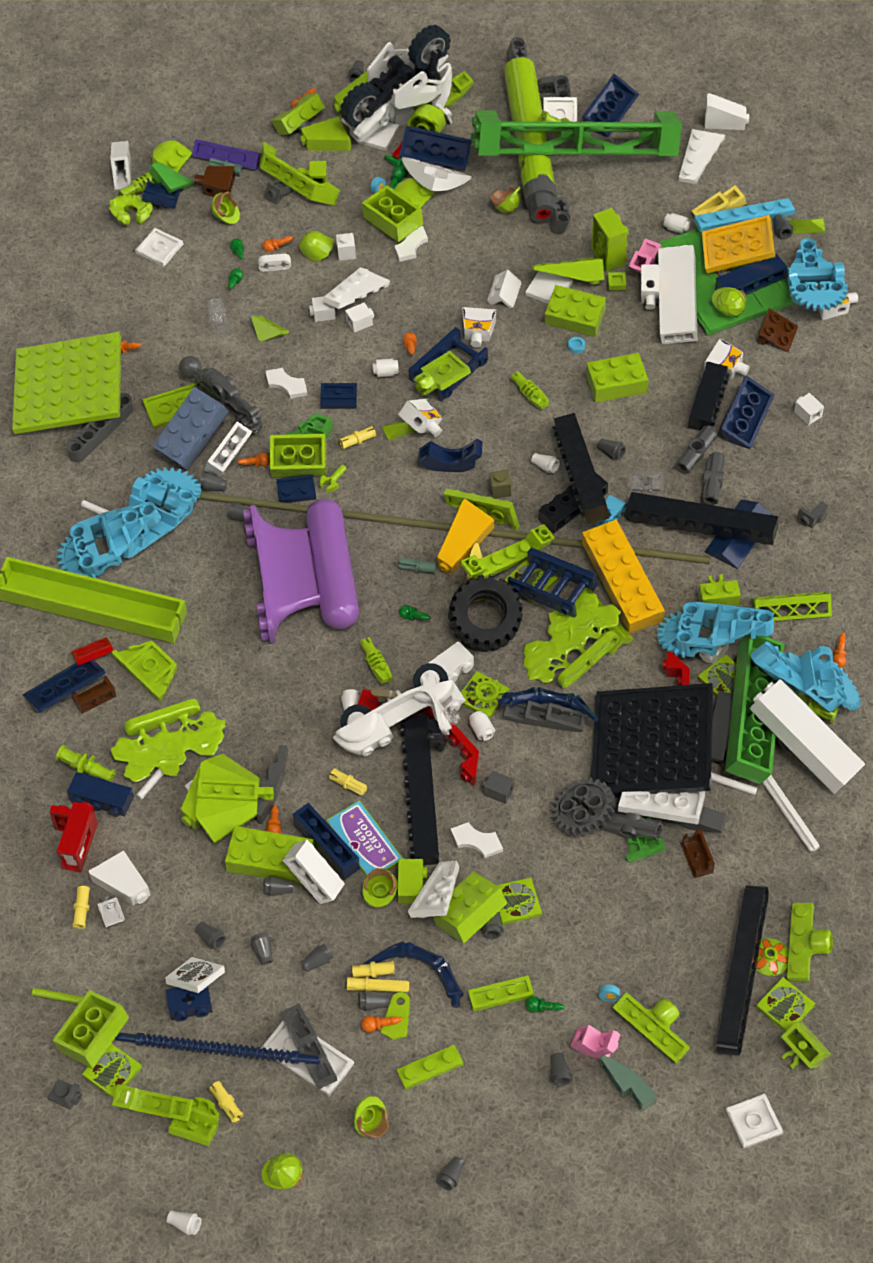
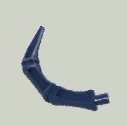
M532 687L525 691L505 692L502 698L498 700L500 706L506 704L515 706L519 703L528 702V700L538 702L539 704L546 702L556 703L563 707L580 711L594 722L599 720L579 695L575 696L574 693H557L542 689L541 687L537 689Z
M402 941L386 948L363 963L364 965L371 964L372 961L378 963L394 957H407L423 961L431 969L435 970L443 982L447 997L452 999V1007H460V998L463 997L464 993L454 977L449 962L445 961L443 956L425 950L411 942L405 943Z

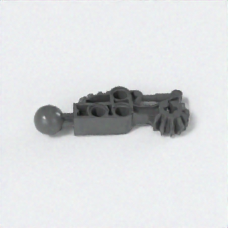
M194 356L184 357L180 361L179 371L186 378H194L197 389L230 410L236 416L234 423L239 422L252 431L251 435L259 432L262 426L261 418L258 415L259 410L256 406H251L238 395L235 383L229 376H224L221 372L211 367L201 370V363Z

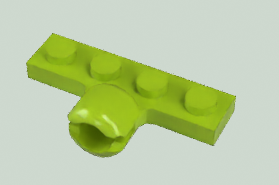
M792 903L787 971L788 981L809 982L811 957L815 954H829L833 949L831 931L829 929L813 928V903Z
M626 992L613 1006L615 1012L675 1064L690 1050V1046L670 1030V1026L680 1016L678 1008L669 1000L661 998L653 1008L646 1009Z

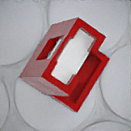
M73 802L71 809L65 805H51L49 813L54 829L63 831L57 848L58 857L63 856L61 867L65 870L82 873L98 825L93 805L87 802Z

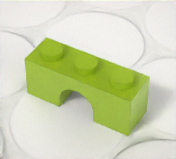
M317 93L306 94L295 103V108L282 112L271 120L278 134L286 135L292 133L303 122L308 121L325 108Z

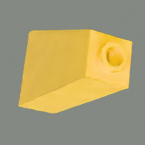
M464 499L437 556L438 567L443 572H449L453 575L460 568V561L470 556L474 544L478 543L480 545L495 528L494 519Z

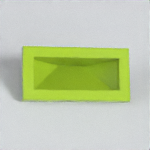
M823 218L789 219V223L793 226V234L825 233Z
M252 316L258 340L261 342L289 333V330L263 316Z
M403 419L382 426L388 441L416 431Z

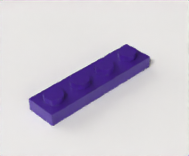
M195 139L192 156L209 160L210 158L224 162L228 160L230 163L255 170L258 169L261 155L258 152Z

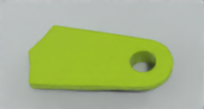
M398 992L394 994L386 1013V1017H400L402 1021L395 1025L382 1026L381 1034L386 1035L392 1040L407 1037L410 998L406 993ZM403 999L405 1002L403 1005H398L397 1001Z

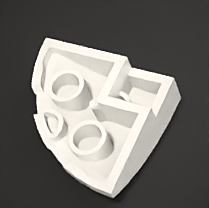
M402 157V162L411 176L431 191H445L456 188L471 180L472 177L456 170L443 168V166Z

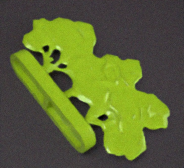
M582 593L575 601L577 614L575 618L563 615L559 611L550 612L549 621L551 624L548 626V633L552 636V639L550 641L536 640L524 646L525 657L523 659V666L528 670L526 676L529 680L538 679L542 683H550L555 677V670L566 668L558 676L557 682L563 688L570 686L618 643L619 635L614 631L610 630L602 636L601 632L605 628L618 625V615L621 614V611L613 604L598 607L599 600L597 594ZM594 627L598 628L597 633L593 630ZM588 638L597 639L587 650L584 649ZM578 649L582 654L571 664L567 662L568 653ZM552 660H560L563 663L559 662L558 665H553L550 662Z
M190 699L128 720L124 724L127 735H139L138 738L134 740L125 737L119 738L115 746L110 750L114 760L128 762L125 767L124 776L130 778L133 782L149 777L155 767L160 768L165 775L177 776L180 770L179 766L184 764L187 759L185 755L187 750L190 749L199 755L213 756L216 753L218 745L224 738L222 730L226 727V721L217 719L211 711L203 712L198 720L188 719L197 715L201 709L196 699ZM178 721L183 723L179 730L175 732L167 731L166 725ZM187 724L196 725L198 730L190 729ZM161 727V731L153 737L145 733ZM142 739L144 741L143 745L140 744V740Z

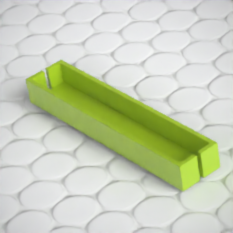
M6 557L1 568V601L174 644L180 632V626H182L187 615L186 602L182 599L11 557Z

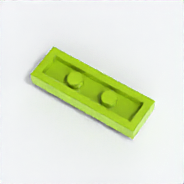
M528 975L468 990V995L473 1012L528 999L534 996V991Z
M454 1044L396 1069L404 1089L407 1090L462 1066L463 1061Z

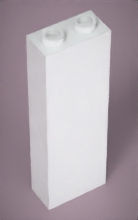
M683 245L658 248L660 337L662 344L698 341L694 246Z
M781 679L775 684L771 682L764 689L766 693L760 692L753 699L755 703L750 707V710L836 794L865 763Z

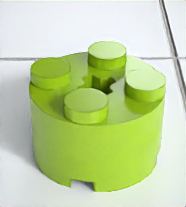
M426 103L421 104L409 118L407 126L441 133L446 124L445 113L442 109Z

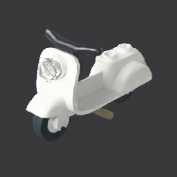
M435 663L424 664L414 674V689L401 694L398 690L395 692L393 690L374 688L371 691L372 695L378 696V701L385 704L372 711L364 705L348 707L341 716V729L336 731L333 739L343 749L352 754L368 756L374 752L375 748L386 746L391 742V739L394 738L390 730L391 726L430 706L433 709L435 719L427 722V728L431 731L427 735V739L429 741H438L437 749L442 752L445 750L447 743L445 736L449 735V730L452 729L453 725H459L458 720L461 719L456 709L451 710L449 707L445 712L441 704L451 696L455 683L453 680H449L447 672L441 666Z

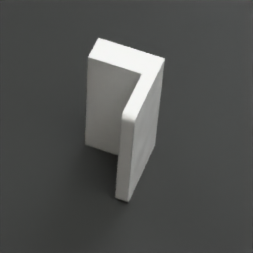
M509 270L497 274L487 302L493 305L502 301L509 308H513L521 281Z

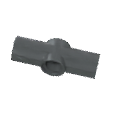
M709 425L704 426L698 435L690 440L689 446L675 463V467L679 472L689 474L696 463L703 459L704 453L718 434L713 427Z
M720 452L709 454L707 469H705L702 502L708 505L718 504L720 488H722L724 474L722 471L725 456Z
M618 813L609 814L612 819L605 820L606 826L601 825L603 830L618 832L632 839H636L639 836L658 840L663 833V824L660 821L644 819L635 813H626V815Z

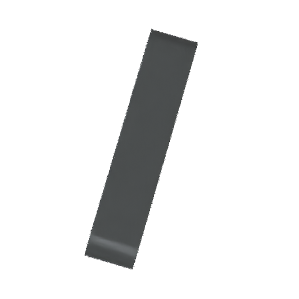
M120 394V417L89 422L67 444L71 461L77 463L83 461L132 414L134 407L129 394Z

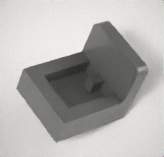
M821 501L811 512L801 507L797 519L802 525L813 528L818 522L822 523L827 517L826 510L828 505Z

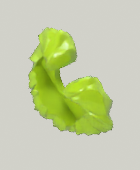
M124 193L122 196L119 195V197L116 196V198L110 199L109 209L117 221L126 226H129L131 219L130 215L125 211L136 208V222L140 225L150 217L152 212V204L142 201V197L136 194L127 195Z

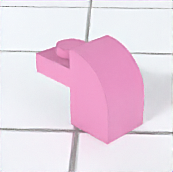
M644 239L640 250L635 251L629 265L630 269L641 273V265H655L658 248H661V244Z
M590 1025L578 1027L570 1047L584 1055L600 1060L602 1055L609 1057L610 1054L615 1052L618 1047L620 1034L615 1030L601 1033Z

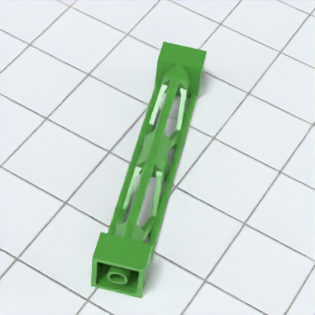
M475 110V116L472 117L474 133H471V143H473L478 156H678L682 123L674 111H655L654 122L500 121L496 110ZM510 131L560 132V136L537 145L514 138L510 135ZM590 132H639V136L631 141L616 145L596 139L590 135ZM572 138L576 149H553V146L569 141ZM651 139V144L654 148L633 149V146ZM500 140L523 146V148H499ZM582 141L601 146L603 149H581Z

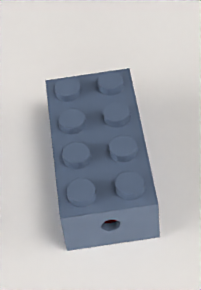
M194 387L152 447L187 471L229 411L221 403Z

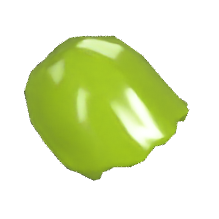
M310 231L302 236L299 249L308 259L321 262L323 258L329 256L334 240L321 232Z

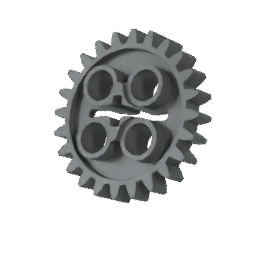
M582 778L581 783L574 780L573 786L567 784V790L561 789L563 794L556 795L558 801L553 802L554 808L551 809L553 812L552 818L562 833L566 832L568 836L573 833L574 837L581 833L582 837H585L586 832L593 835L594 829L600 831V825L606 826L605 820L612 819L609 814L615 813L612 807L616 806L613 792L610 787H607L605 782L601 783L599 779L594 782L592 778L586 782Z

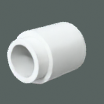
M672 213L666 215L663 227H666L667 230L683 234L684 231H688L690 222H688L687 217Z
M393 358L376 360V363L373 364V373L377 374V378L391 377L394 374H399L398 360H393Z
M482 711L473 713L469 717V724L478 740L487 741L491 739L495 733V728L488 716Z

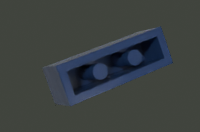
M79 772L75 773L67 791L69 800L72 803L87 802L93 805L94 811H107L115 817L119 815L125 817L134 798L132 788Z

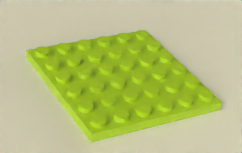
M120 332L16 349L12 427L14 434L120 417Z

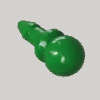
M390 155L384 156L389 163L395 165V167L401 166L406 174L409 173L401 158L396 159Z
M397 166L392 171L390 177L392 181L389 187L393 190L405 177L406 172L403 167Z
M233 239L230 242V249L239 259H243V242L240 239Z
M235 268L230 272L229 289L239 284L243 279L244 274L241 269Z
M403 605L399 609V616L402 619L414 621L415 618L421 620H429L431 618L428 614L419 612L417 608L410 605Z
M536 996L529 997L525 1002L526 1009L531 1013L538 1011L544 1013V1009L554 1011L565 1009L563 1004L545 1002V998L539 999Z

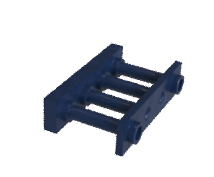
M457 327L451 330L408 369L409 380L415 383L413 379L422 373V367L454 347L460 348L473 357L468 363L464 362L470 367V374L442 391L437 388L439 401L449 398L454 389L478 367L484 366L488 361V348L484 347L478 353L461 341V330Z
M531 547L527 552L529 566L518 580L509 576L507 579L508 585L511 584L514 587V593L518 592L523 597L557 610L563 615L575 618L577 615L575 601L585 588L594 591L598 586L596 573ZM536 568L544 570L545 573L535 586L526 583ZM552 575L562 577L551 593L542 590ZM571 581L578 584L567 600L558 597L568 582Z

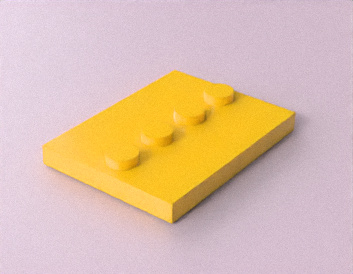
M770 215L702 231L705 270L707 273L775 257Z

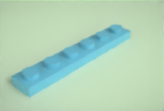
M789 198L696 215L694 216V223L699 232L766 215H770L771 219H774L779 214L790 216L795 213V208Z

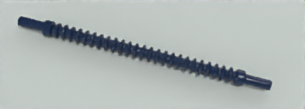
M139 1032L137 1034L118 1033L115 1037L116 1041L132 1042L137 1046L145 1044L146 1047L149 1045L155 1047L156 1045L157 1048L162 1046L163 1049L166 1047L172 1049L174 1047V1050L179 1048L181 1051L184 1049L189 1051L191 1049L192 1052L197 1050L198 1053L201 1051L207 1053L208 1051L209 1054L214 1052L215 1055L220 1053L222 1056L226 1053L227 1056L232 1054L233 1057L238 1055L240 1058L243 1055L244 1058L249 1056L250 1059L255 1057L256 1060L261 1057L262 1060L267 1058L268 1061L273 1059L276 1062L278 1059L279 1062L284 1060L285 1063L290 1061L291 1064H298L299 1062L320 1064L321 1061L320 1056L300 1054L299 1051L294 1050L290 1053L289 1050L284 1052L283 1049L278 1051L275 1048L272 1051V1048L266 1050V1047L261 1049L259 1046L255 1049L254 1046L249 1048L248 1045L243 1047L242 1044L237 1047V1044L231 1046V1043L226 1045L224 1042L220 1045L219 1042L214 1044L213 1041L208 1043L205 1040L203 1043L202 1040L197 1042L196 1039L191 1041L190 1038L187 1040L181 1038L179 1040V1037L174 1039L170 1036L168 1039L167 1036L163 1038L161 1035L156 1037L155 1034L152 1036L147 1034L145 1036V1033Z

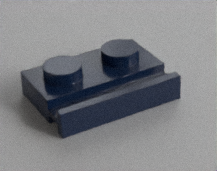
M147 181L142 201L175 209L180 190L169 193L163 185Z
M321 383V409L357 408V383Z
M313 475L276 479L279 502L293 503L316 500Z

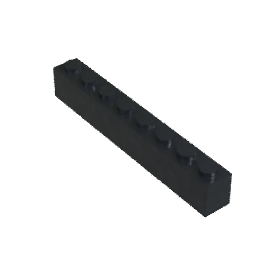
M575 413L553 418L555 426H552L554 437H556L558 448H561L559 450L565 469L568 471L569 481L574 482L571 483L573 493L577 494L575 495L577 505H581L579 507L581 517L586 518L587 524L609 519L607 504Z
M631 492L626 507L627 520L635 523L663 526L670 529H680L760 544L773 545L778 530V516Z
M427 715L409 716L404 719V724H401L400 728L401 736H405V741L402 742V753L407 755V759H403L404 771L408 770V776H404L405 788H409V793L406 794V806L410 805L411 811H407L408 823H412V829H408L409 841H413L414 847H410V858L423 859V865H435L439 863V848L430 741L427 739L429 729L427 728L428 717Z

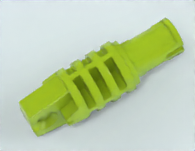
M147 172L132 180L127 187L119 190V195L122 196L124 193L127 195L141 194L145 190L147 181L156 184L157 182Z
M519 371L511 375V380L519 386L520 392L536 407L543 410L550 404L543 391L532 380H527Z
M368 637L367 640L366 638L362 639L360 646L366 654L365 660L374 676L381 684L391 682L392 674L381 651L375 648L371 638Z

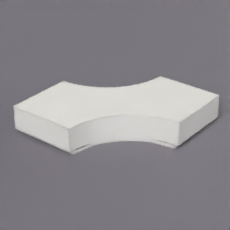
M423 226L409 234L403 242L395 245L399 262L416 258L417 248L421 244L428 242Z
M283 368L265 371L269 388H279L285 391L290 399L308 395L304 378H293L286 374Z
M469 822L450 829L457 848L470 847L476 849L484 858L503 852L496 832H479Z

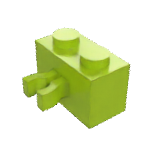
M720 574L718 577L719 581L715 582L712 579V575L708 576V583L699 585V602L739 606L741 594L737 580L723 581V574Z
M795 1022L781 1036L792 1048V1051L786 1052L782 1058L786 1060L789 1056L797 1054L794 1062L790 1065L792 1069L799 1065L801 1059L810 1069L817 1068L831 1055L803 1022Z

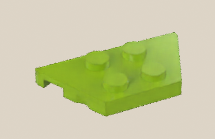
M153 641L144 642L141 645L128 646L129 649L119 652L113 650L111 652L112 656L159 702L162 701L178 669L177 663Z

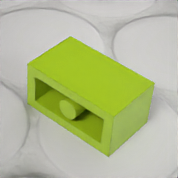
M398 859V904H413L424 887L423 879H427V867H423V859Z

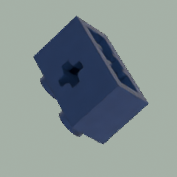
M208 986L199 993L179 987L166 989L171 1020L184 1021L191 1016L205 1017L208 1013L213 1012Z

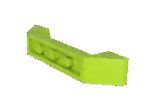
M266 142L262 143L259 160L262 170L309 200L329 205L336 204L340 189L329 182L321 184L315 182L276 157L277 149Z
M543 524L530 530L527 537L522 541L481 559H478L476 555L461 560L460 565L470 578H474V580L480 575L488 578L489 575L493 576L527 560V552L531 547L542 551L554 541L555 537Z

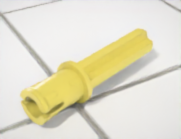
M368 976L366 978L347 977V991L408 992L409 981L368 979Z

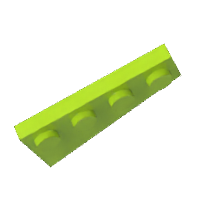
M448 488L443 493L449 506L459 509L462 501L466 499L496 520L495 523L502 526L506 523L511 525V529L515 531L520 526L512 502Z

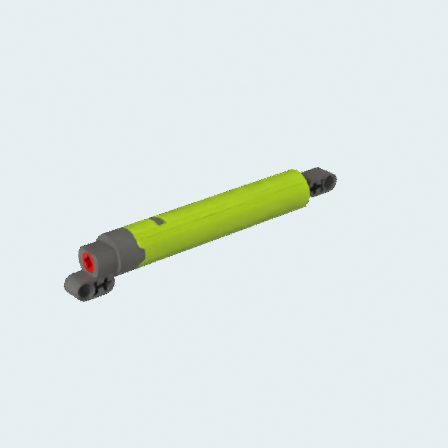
M514 37L508 47V62L504 67L511 118L514 122H538L539 116L543 111L535 65L533 61L527 58L525 41L522 38ZM514 131V137L537 145L548 142L546 132ZM516 145V148H523V146ZM517 155L525 204L531 210L532 220L539 223L550 221L551 229L555 233H564L571 220L570 210L565 199L557 198L550 155Z

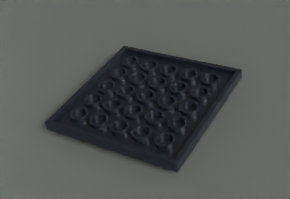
M712 683L596 691L595 715L599 720L594 724L592 779L594 782L597 779L601 783L605 782L607 787H610L614 797L621 796L622 792L638 791L649 792L650 794L660 792L711 791Z

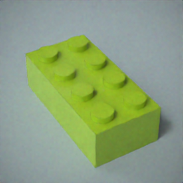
M234 826L225 859L226 870L230 873L260 878L270 877L271 875L303 885L282 860L295 843L308 840L314 846V839Z

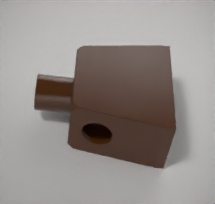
M208 166L204 175L195 174L194 185H202L203 195L211 197L219 193L231 192L235 181L234 166Z

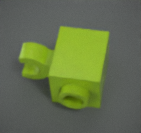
M309 161V170L298 168V171L319 184L327 182L326 161Z

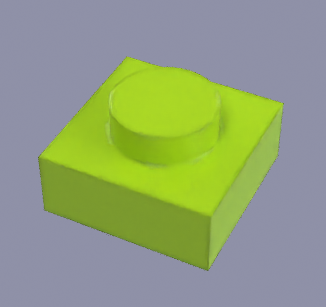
M626 272L608 273L609 291L626 290Z

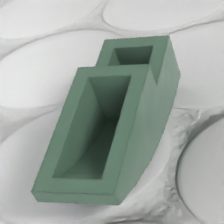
M602 1055L600 1057L599 1065L622 1099L630 1095L641 1112L656 1104V1094L639 1075L608 1056Z

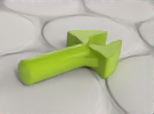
M341 465L330 477L322 475L320 489L330 482L331 484L326 488V493L338 489L339 484L336 481L347 470L346 466Z

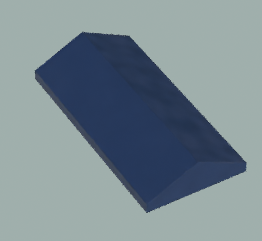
M613 74L583 114L582 119L584 122H620L639 93L616 74ZM595 132V133H598V134L603 135V136H605V137H609L612 132Z
M406 126L399 157L412 158L429 164L465 171L471 148V140Z
M747 375L744 376L720 431L729 443L751 449L775 395Z
M741 499L735 508L773 515L759 502ZM715 536L705 550V553L738 569L756 542Z
M94 660L79 666L75 663L22 695L35 713H40L106 672Z

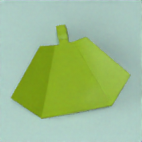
M224 754L202 761L198 779L195 818L214 844L231 834L234 826L241 827L257 816L258 798L273 801L274 787H259V777Z

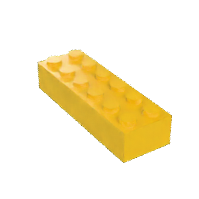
M617 519L582 532V545L613 605L621 611L619 617L628 633L631 634L663 622L665 610Z

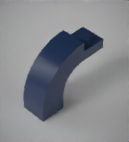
M476 439L462 448L447 449L430 441L419 448L418 464L433 471L459 473L468 471L475 467V460L482 456L483 442Z

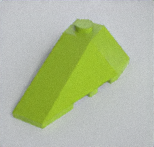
M599 257L574 259L575 262L564 260L556 264L555 262L531 265L533 270L589 282V284H599L600 280H604L603 259Z

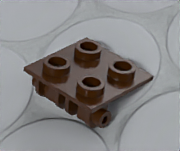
M769 308L759 332V343L765 345L771 342L782 350L789 352L798 326Z

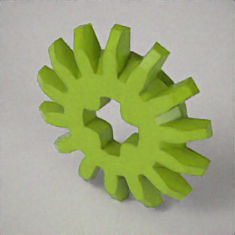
M482 677V682L480 683L478 680H475L477 686L471 685L470 688L474 691H469V694L475 696L470 699L477 700L475 705L483 702L482 708L485 707L486 703L492 708L491 702L498 705L497 700L502 698L499 695L504 694V691H499L503 687L502 684L497 686L498 680L492 682L491 677H489L488 681H485L484 677ZM489 689L492 695L484 697L482 691Z

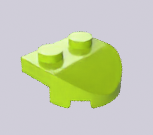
M169 140L159 144L153 150L151 158L153 164L161 162L179 172L193 152L179 142Z
M414 178L403 180L394 188L396 192L419 208H422L435 193L422 186Z
M195 1097L189 1121L173 1119L168 1133L209 1147L219 1124V1112L216 1110L215 1104L208 1099Z

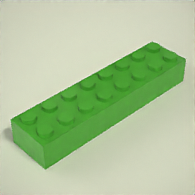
M747 634L739 641L725 771L761 784L772 774L776 735L750 710V707L755 703L753 699L760 692L766 693L764 689L771 682L775 684L777 681L755 664L751 658V653L766 641L770 642L773 646H778L779 651L784 653V643L756 635L755 639H751V635Z

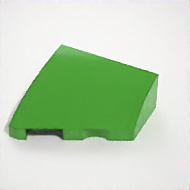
M161 162L151 164L150 175L157 184H163L169 193L179 189L184 191L194 185V181Z
M315 413L306 422L300 423L298 429L292 433L287 432L285 435L325 434L327 439L334 428L332 418Z
M639 815L644 819L654 820L653 817ZM639 836L636 839L628 838L629 855H626L628 862L658 854L667 848L662 837L658 840Z

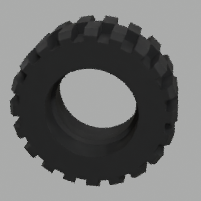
M480 575L475 580L470 578L466 584L462 583L458 590L455 591L449 606L448 619H450L449 625L451 630H454V636L456 639L460 638L462 640L461 644L464 646L468 644L475 651L477 648L482 649V652H488V649L495 651L499 650L500 646H506L516 636L523 617V606L519 602L520 596L518 592L514 593V587L511 584L508 586L504 584L505 580L501 578L499 581L495 580V576L491 575L488 578ZM481 598L495 601L503 611V620L500 625L492 629H483L474 625L467 614L471 602Z

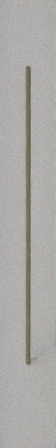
M201 492L200 498H197L225 503L238 502L242 505H255L256 507L306 513L309 507L307 505ZM342 510L344 518L449 531L452 526L449 523ZM493 529L488 534V536L515 540H524L528 535L527 533ZM555 537L554 541L550 543L584 548L582 540ZM632 547L635 555L710 564V557Z

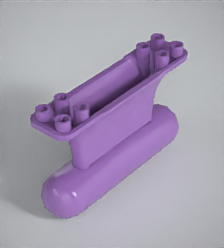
M331 499L314 501L306 512L307 528L302 529L280 528L269 524L260 516L255 505H250V509L243 510L248 547L256 546L264 590V602L257 603L262 641L270 640V643H275L277 630L285 618L298 610L315 605H320L323 620L329 627L342 630L351 627L358 619L359 604L343 512L338 503Z

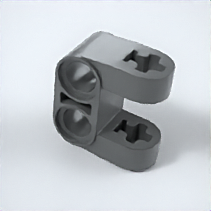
M548 76L538 79L540 93L554 92V94L541 97L542 110L544 97H571L569 80L566 76Z

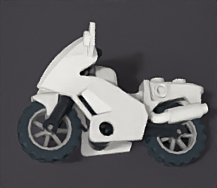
M429 25L427 28L424 27L420 33L416 34L415 39H412V44L409 45L408 49H394L393 44L388 42L367 68L368 82L366 84L360 83L359 86L356 85L344 97V102L340 106L341 121L349 126L350 136L357 143L367 139L378 128L385 126L390 118L394 117L393 105L398 109L426 103L442 109L445 113V120L450 125L453 123L451 112L444 108L451 89L452 67L450 63H445L439 68L449 57L447 50L450 48L449 43H451V39L449 38L450 35L440 26ZM388 52L387 57L383 59L384 54Z

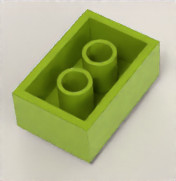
M387 185L362 202L363 218L397 242H400L423 225L422 209Z
M612 208L593 214L591 250L596 257L603 259V268L606 272L625 266V259L627 258L626 247H628L627 236L629 231L622 224L619 214L615 213Z
M555 285L545 311V324L596 337L606 310V297Z
M639 353L587 362L586 377L595 403L643 394L648 391L649 380Z
M325 434L270 435L271 477L327 476Z
M473 871L453 889L447 915L433 916V919L440 929L464 944L495 916L507 902L499 886Z
M89 990L52 1041L60 1053L93 1069L128 1021L129 1016L122 1005Z

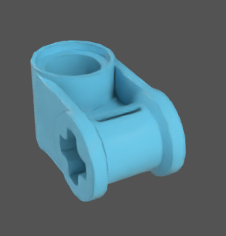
M609 495L606 499L609 519L598 521L597 526L616 519L618 520L621 517L620 514L625 512L627 503Z

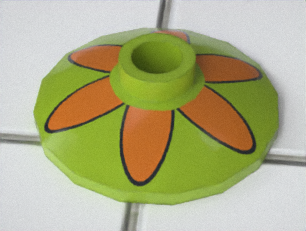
M761 939L756 971L766 976H776L783 973L788 968L789 950L777 939ZM772 952L774 956H768L767 953Z

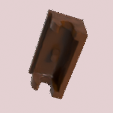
M107 676L103 677L102 683L78 695L76 692L71 693L72 699L81 714L117 697L115 688Z
M696 830L692 837L685 834L680 844L693 877L698 878L712 874L715 863L702 830Z

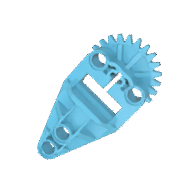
M805 238L800 243V249L797 250L794 262L788 268L787 280L790 297L794 303L800 306L806 304L807 310L812 306L813 311H816L817 307L821 312H823L824 307L830 311L831 306L837 308V303L841 305L842 300H845L848 294V290H846L848 289V284H845L844 264L843 262L834 264L827 262L822 258L823 251L817 249L816 242L811 238Z
M164 467L163 471L157 468L156 473L150 471L149 475L145 474L144 478L138 477L132 486V494L129 496V506L148 500L159 506L164 504V508L171 511V513L157 508L161 515L160 522L149 527L147 533L142 530L134 540L133 545L121 555L122 557L131 558L176 528L191 514L194 502H197V498H200L201 484H198V479H194V475L188 476V471L181 473V469L174 471L173 467L168 471Z
M143 502L107 511L73 525L70 528L72 538L65 537L67 543L61 542L60 545L63 549L57 550L61 554L56 556L57 560H61L57 563L58 566H62L60 570L96 578V576L104 574L106 568L113 565L119 566L120 563H123L121 555L133 545L134 540L141 531L144 530L147 533L149 527L160 522L161 515L153 502ZM95 538H106L109 547L108 553L100 555Z
M689 602L683 606V614L680 611H677V616L671 613L670 619L665 617V623L660 622L661 628H657V639H659V645L663 644V650L674 651L676 657L679 654L682 655V658H685V656L694 657L699 652L713 656L716 655L718 646L735 643L736 639L747 634L751 635V639H755L756 635H771L774 632V615L771 611L705 602ZM702 625L712 629L711 635L708 638L700 637Z
M766 641L751 653V658L755 664L777 682L781 679L786 685L793 687L794 692L803 695L808 694L830 712L841 704L844 708L847 707L853 711L857 710L861 705L860 694L856 691V686L852 685L853 681L848 679V674L843 673V668H839L837 663L833 662L832 650L829 647L818 646L812 652L808 650L799 657L790 652L782 653L779 651L778 646H773L770 642ZM823 654L829 655L826 659L819 658Z

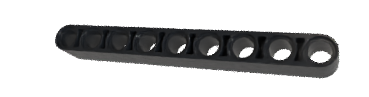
M746 885L717 1038L718 1054L739 1056L742 1051L768 905L769 890L767 886Z

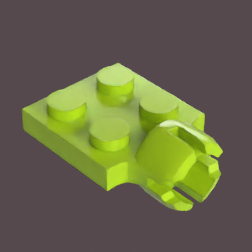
M448 351L422 367V373L415 376L413 381H416L415 387L418 392L425 396L437 388L441 391L470 374L471 371L470 367L451 351Z

